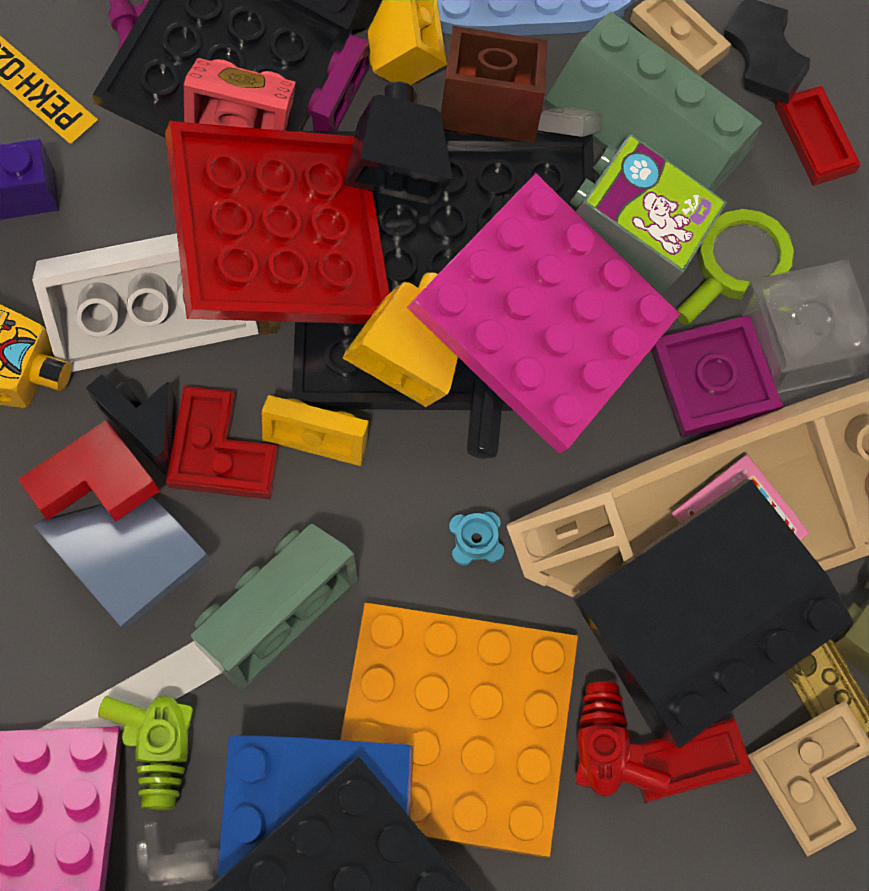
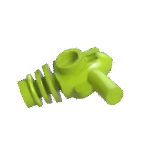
M166 694L155 698L147 709L105 696L100 704L98 717L124 725L125 728L122 735L124 745L136 747L135 761L150 764L136 767L137 774L149 776L138 778L140 786L148 787V789L138 792V795L142 797L141 808L149 810L175 809L176 798L180 796V792L171 790V787H179L182 779L172 777L184 775L185 768L172 765L187 761L188 729L193 716V708L189 705L178 704L175 698Z

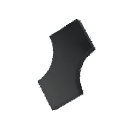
M743 0L726 25L724 38L732 47L739 50L748 62L749 70L745 76V89L788 104L810 69V58L795 51L785 38L784 31L788 21V10L758 0Z

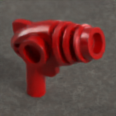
M611 682L588 684L586 686V695L582 699L585 704L582 709L583 716L579 722V725L583 728L578 731L577 738L580 762L576 774V784L581 787L592 788L594 793L603 797L615 794L623 782L666 796L672 774L642 765L645 752L643 747L639 744H630L629 730L623 728L628 723L626 717L623 716L625 714L624 709L620 705L623 702V698L619 695V685Z

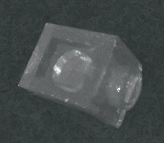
M158 822L145 823L146 838L138 839L137 859L141 875L148 874L150 883L162 887L217 878L220 851L218 848L209 849L207 840L189 841L174 845V854L167 855L165 827Z

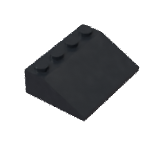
M744 479L572 597L651 732L678 748L684 746L854 623L828 574L751 479Z

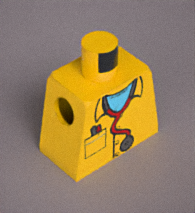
M1 304L0 405L26 408L31 404L39 385L63 391L70 379L71 363L52 357L53 351L48 333L42 325Z

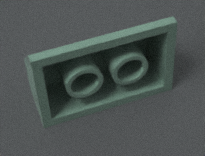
M312 523L301 533L298 530H294L283 538L275 549L277 555L262 569L259 566L250 569L237 582L235 586L237 592L222 606L219 603L213 604L195 622L194 626L197 629L190 635L197 647L240 692L252 683L358 582L354 553L346 545Z

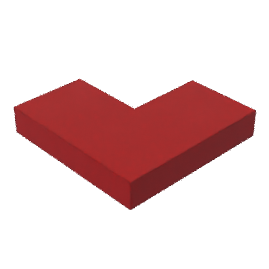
M184 386L166 484L168 488L271 500L279 453L278 446L229 440L236 403L235 392Z
M106 420L18 479L47 521L90 491L94 492L115 522L160 492L152 478Z

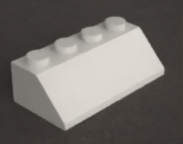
M177 233L36 262L32 281L54 358L70 362L71 372L259 334L256 321L186 318Z

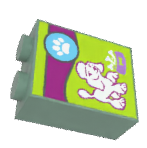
M629 134L618 150L612 145L607 147L593 167V170L600 174L596 182L593 183L586 178L569 203L577 208L575 212L651 286L663 294L683 274L727 202L635 136Z

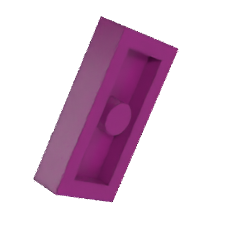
M350 34L343 50H336L332 55L328 66V79L322 89L317 87L314 90L308 105V115L312 116L313 131H338L369 70L368 40Z

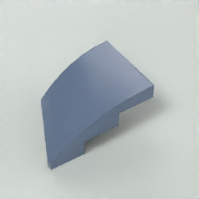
M152 497L116 522L105 507L100 505L51 518L48 521L43 520L34 525L124 631L209 561L204 550Z

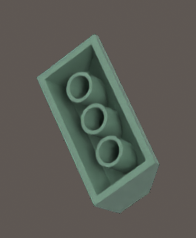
M612 11L579 42L544 102L550 109L561 106L599 112V114H602L601 131L593 134V141L604 150L609 145L618 150L627 136L632 134L712 192L750 154L762 125L759 119Z

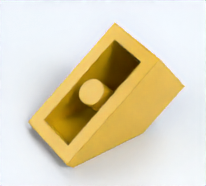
M383 0L367 31L370 47L369 61L373 72L391 83L405 82L412 85L447 65L437 0Z

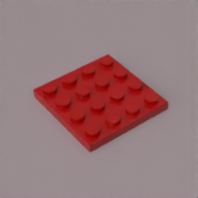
M170 121L165 131L186 318L366 324L383 299L389 294L373 192L344 185L354 136Z

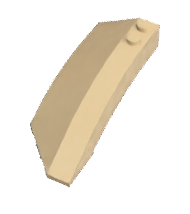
M869 378L797 402L683 445L602 479L507 524V529L524 577L544 587L547 585L568 596L574 597L679 525L680 523L673 516L672 512L746 454H748L810 532L800 541L824 571L868 556Z

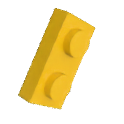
M267 396L262 409L263 441L357 466L362 465L367 451L369 421L359 419L347 412H333L310 406L298 399Z

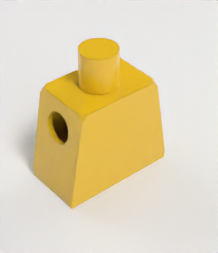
M425 273L418 287L411 283L403 282L389 293L343 356V359L425 407L449 393L458 356L407 308L438 275L436 273Z

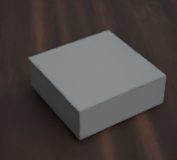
M559 106L544 110L541 113L538 130L584 137L601 131L602 114L596 111Z

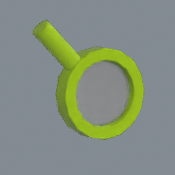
M739 209L720 215L698 249L697 261L701 274L706 281L677 309L680 313L677 319L682 324L688 326L720 293L730 299L752 301L765 298L779 289L788 275L793 262L794 249L787 231L777 220L760 211Z

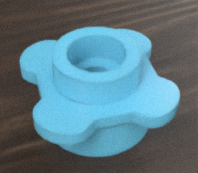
M473 513L467 516L459 514L451 519L449 530L454 534L456 544L452 551V557L457 564L467 566L474 560L484 559L490 563H496L503 557L504 547L498 540V529L501 526V520L495 513ZM473 535H480L482 540L479 543H474L471 539Z

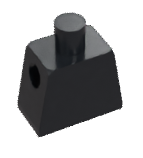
M392 82L385 87L384 95L379 94L372 97L359 118L344 178V185L433 205L452 180L442 116L436 108L414 103V89L410 84Z

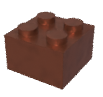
M453 26L440 112L444 130H451L460 135L478 134L498 137L508 142L518 140L535 143L545 96L548 40Z

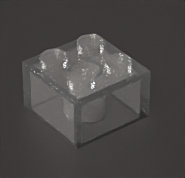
M848 259L750 280L738 307L742 317L750 315L778 393L862 375L869 368V316Z

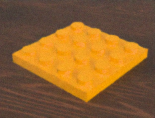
M365 602L340 740L407 744L413 746L410 818L427 839L548 859L551 853L578 636Z

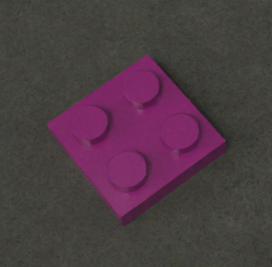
M750 315L662 336L651 349L681 438L743 423L783 407Z

